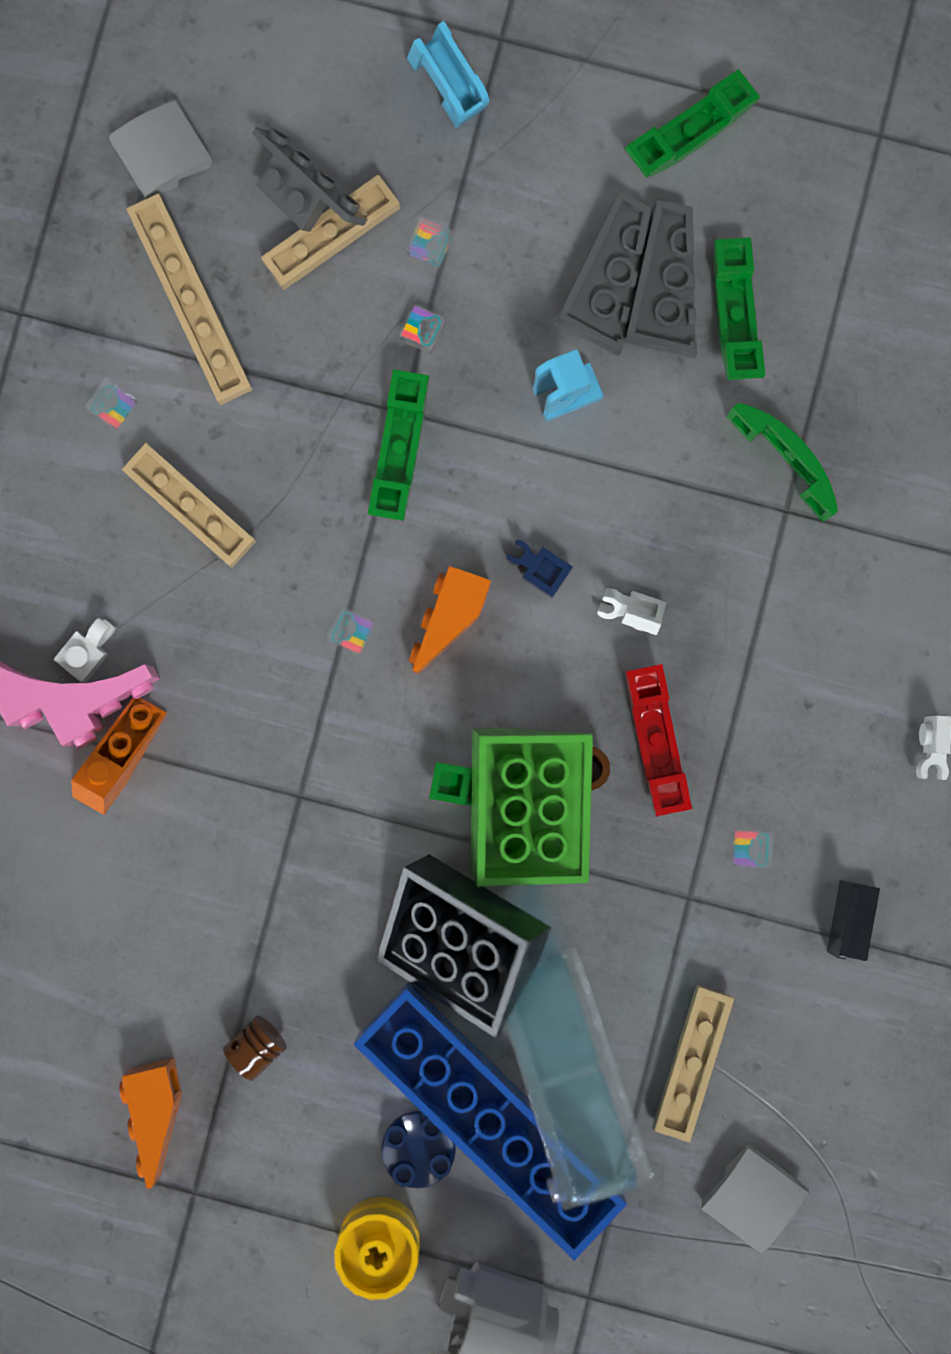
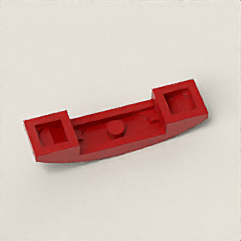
M663 664L625 671L637 744L654 814L658 817L691 810L692 804L686 775L682 772L668 704L670 698Z

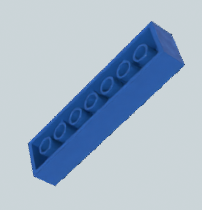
M409 981L357 1035L353 1045L574 1261L627 1205L623 1190Z

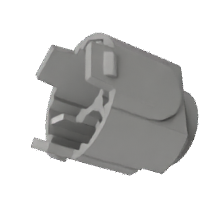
M478 1262L473 1265L471 1270L460 1268L458 1278L447 1277L439 1306L455 1314L450 1330L447 1352L434 1350L431 1354L554 1353L559 1329V1311L557 1308L548 1306V1293L543 1284Z

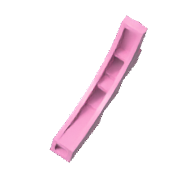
M0 661V714L7 726H22L23 729H26L44 719L42 713H44L61 746L75 745L79 749L97 739L95 733L104 728L98 717L99 714L102 717L109 716L121 709L120 702L128 697L133 696L134 699L148 694L154 689L152 684L161 678L154 666L144 664L113 678L91 683L59 684L42 681L18 672Z

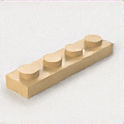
M379 174L348 195L359 203L360 208L358 210L368 219L364 226L344 221L330 208L320 215L311 232L300 229L261 256L263 263L283 291L400 209L399 201Z
M147 443L121 469L231 568L256 543L254 538Z
M696 984L652 1126L655 1132L690 1143L735 999L731 995Z

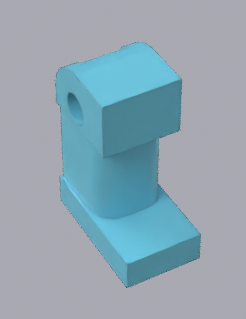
M442 21L437 25L430 42L424 45L420 37L413 42L407 60L414 71L424 66L444 98L441 104L457 129L487 107L489 96L477 74H474L453 40L448 26Z
M577 349L555 357L541 364L535 370L536 376L532 388L535 395L555 387L558 388L546 399L543 414L546 422L603 399L604 395L591 364L583 365Z

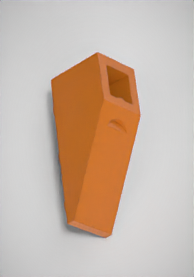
M449 566L446 574L439 573L433 590V594L439 595L434 609L428 607L421 624V628L426 629L422 644L415 642L408 661L414 664L412 670L414 673L420 674L479 619L491 580Z
M141 697L137 699L132 698L72 778V797L105 815L126 786L166 717L167 712Z
M174 1058L132 1067L122 1076V1081L119 1085L121 1100L124 1104H128L131 1117L128 1119V1133L132 1141L136 1140L139 1153L136 1157L137 1172L140 1178H144L146 1189L152 1188L162 1174L182 1097Z

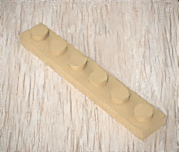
M159 193L126 208L217 402L221 406L252 391L253 389Z

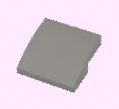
M176 100L134 118L109 136V140L145 199L158 193L162 194L178 188L179 179L211 167L212 158Z
M747 1144L725 1167L723 1179L702 1199L701 1209L760 1254H763L794 1217L807 1197L809 1188L750 1144Z

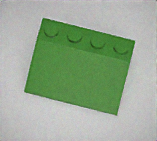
M473 728L471 875L477 886L589 883L593 735L591 733L519 728Z

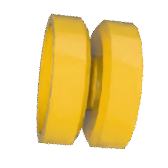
M386 1196L369 1197L355 1204L344 1217L334 1251L335 1269L342 1283L355 1295L369 1300L388 1299L402 1292L413 1279L419 1260L420 1231L412 1211L400 1201Z

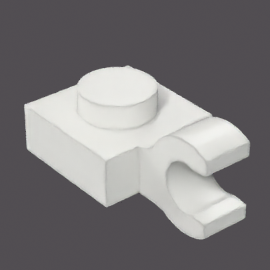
M606 588L603 601L609 602L612 605L601 602L597 615L605 619L623 616L622 624L657 635L662 624L666 602L635 591H631L630 596H626L615 589Z
M97 618L89 628L86 636L82 632L76 631L53 660L81 683H86L109 655L101 647L114 633L116 627L106 619L101 620Z
M926 716L924 717V723L920 726L919 741L923 745V753H927V755L917 764L916 775L918 778L927 779V770L929 766L934 765L937 769V779L946 780L949 775L946 756L951 754V717Z

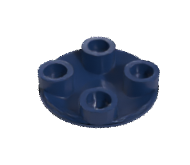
M422 1111L408 1112L395 1119L387 1128L381 1145L383 1164L394 1182L402 1187L416 1189L433 1186L450 1173L456 1152L455 1144Z

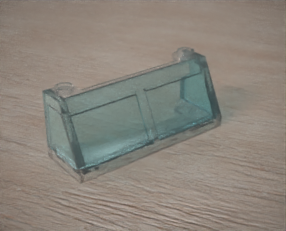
M575 947L539 960L506 1022V1027L553 1177L547 1179L553 1202L561 1201L563 1210H567L656 1183L578 948Z

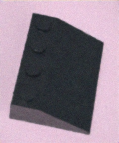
M428 854L403 868L376 960L496 1038L500 1035L541 958L551 927L487 888L477 886L472 879Z

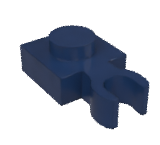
M516 540L515 545L523 549L524 555L519 559H515L507 553L506 560L514 566L526 568L527 571L522 579L550 598H553L573 566L544 547L541 548L536 556L530 551L529 546L524 541Z

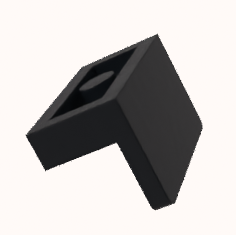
M840 880L827 948L829 954L843 960L852 958L867 961L880 888Z

